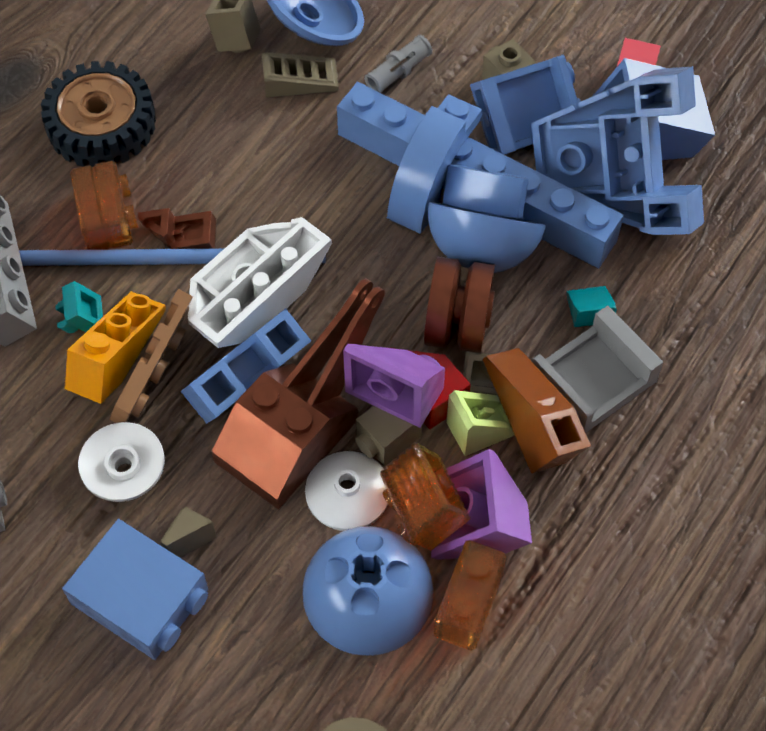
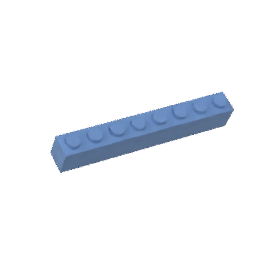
M357 81L337 106L338 135L399 166L413 134L425 115ZM470 137L462 144L451 165L528 178L523 218L517 219L546 225L542 240L598 269L618 240L624 214ZM445 177V180H444V183H443V187H442L444 190H445L446 177Z

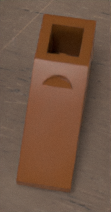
M520 348L488 355L482 359L531 474L565 464L591 447L575 408Z

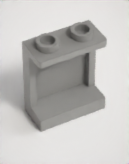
M608 305L595 314L591 328L546 359L541 354L532 359L533 364L575 408L585 433L656 383L663 365V361Z

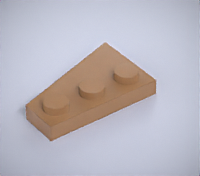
M180 289L175 293L164 323L160 322L145 351L147 354L145 357L140 358L119 396L110 417L111 421L115 423L128 422L131 415L139 418L150 398L144 391L150 381L158 384L168 366V362L163 360L167 350L170 348L176 351L187 331L181 327V324L193 298L190 294Z

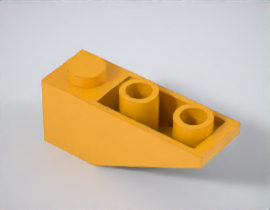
M132 291L128 293L67 349L65 389L101 404L125 379L165 313L166 305L152 300L143 294H137Z

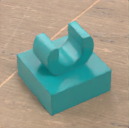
M76 281L62 287L63 300L57 303L55 307L57 311L64 314L65 319L57 323V328L67 333H74L78 329L87 332L103 317L101 295Z

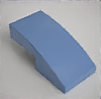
M448 165L443 204L505 217L523 218L528 178L501 172H487L460 165Z

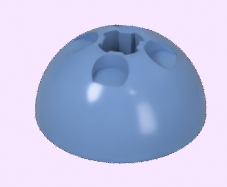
M429 202L428 206L429 227L436 245L448 258L458 259L461 267L469 268L474 262L495 265L494 273L511 269L522 263L533 253L540 243L546 225L450 205Z
M362 526L338 533L317 550L304 576L303 604L308 620L315 631L326 642L347 653L380 655L400 648L419 633L426 623L432 608L433 582L425 559L409 540L385 528ZM364 571H371V572H375V573L372 574V573H363V572H364Z

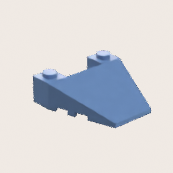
M693 66L654 69L531 123L536 171L624 214L622 223L640 228L639 231L650 235L691 234L704 223L702 185L664 186L659 116L682 115L696 107Z

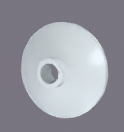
M120 422L107 425L88 438L81 449L78 468L84 485L91 493L104 500L123 502L136 499L155 486L164 469L165 455L161 442L148 428L136 423ZM120 465H131V468L127 471L117 472Z
M354 451L337 452L320 460L309 473L305 486L307 505L319 522L332 529L345 531L355 527L369 526L381 517L388 506L390 482L383 467L373 458H368L365 454ZM345 480H351L355 482V485L350 489H344L340 486V483Z

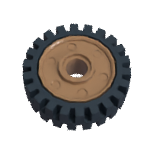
M92 61L90 69H86L84 63L76 65V73L67 69L62 72L64 80L56 77L51 82L52 88L47 87L44 93L45 99H42L41 115L51 145H53L54 150L59 155L62 153L65 160L71 162L74 159L76 165L85 167L87 161H89L91 168H100V162L105 161L107 167L115 166V158H119L122 163L129 161L128 152L137 156L142 151L141 144L147 146L150 142V135L154 134L156 123L154 104L147 83L144 79H140V75L135 70L129 72L128 66L120 64L116 69L114 62L106 61L104 68H101L99 61Z

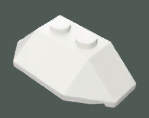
M303 217L291 219V222L272 223L246 229L190 279L189 294L193 298L188 311L189 325L217 348L241 344L285 308L287 309L307 290L332 245V239Z

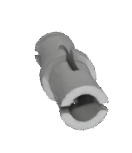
M418 35L399 51H391L386 56V61L365 75L367 86L381 93L397 79H405L410 75L411 69L432 54L433 50L430 42L424 36ZM407 58V60L404 63L395 68L392 72L390 71V69L393 68L396 64L401 62L403 59Z

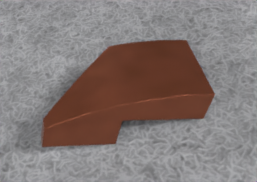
M170 208L138 212V219L170 249L215 248L216 218L212 211L174 216Z

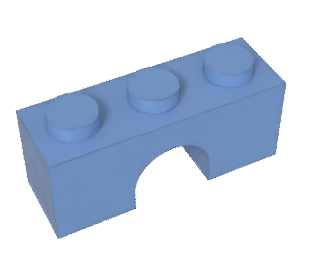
M285 308L180 392L207 424L233 405L263 372L280 367L309 344L311 340Z

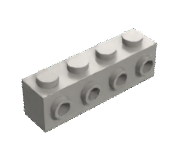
M0 195V345L6 347L36 330L37 326L8 202Z

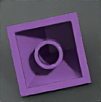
M347 344L343 350L345 392L421 428L444 389L445 367L440 366L434 358L428 355H417L404 349Z
M485 450L425 478L431 558L439 560L501 556L532 543L528 503L495 451Z

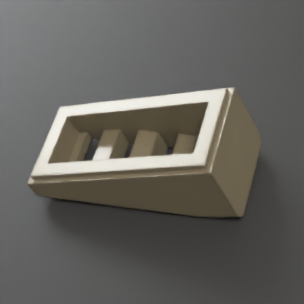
M262 53L266 98L339 91L335 58L284 53ZM319 71H326L327 79L319 78ZM311 72L312 77H305L304 73Z

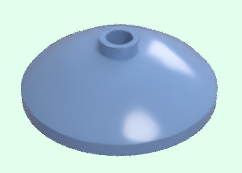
M267 0L272 12L282 24L298 36L316 44L325 46L349 44L359 36L364 26L363 12L357 0Z

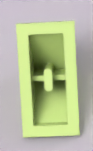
M454 390L449 395L446 423L464 456L515 436L498 395Z

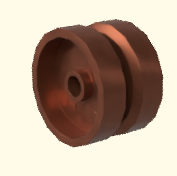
M437 257L429 294L424 345L445 348L451 341L454 324H459L458 346L460 350L481 354L485 330L490 327L495 295V291H492L495 265L474 262L469 267L466 285L460 286L461 264L459 260Z

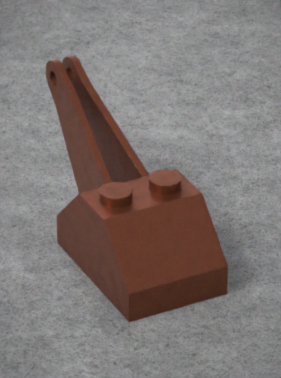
M363 279L359 282L342 309L298 365L292 363L265 371L235 402L212 449L213 460L217 465L278 510L306 480L317 463L325 458L352 428L358 418V408L340 396L345 385L343 350L347 344H363L372 320L383 301L385 291L378 286L373 289V282L368 279ZM331 357L330 361L328 362V364H327V366H326L324 372L322 373V375H321V377H320V379H319V381H318V380L316 379L317 376L319 375V373L321 372V370L323 369V367L325 366V364L327 363V361H328L329 358Z

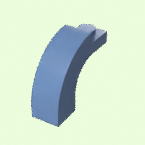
M449 94L438 108L431 106L413 134L397 170L389 198L387 219L419 234L422 233L429 223V202L440 204L441 191L447 175L448 165H451L462 144L480 122L481 108Z

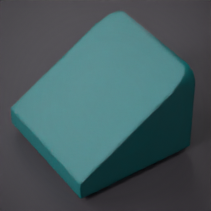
M606 286L566 291L574 328L593 325L595 314L607 305L615 313L617 311L616 304Z

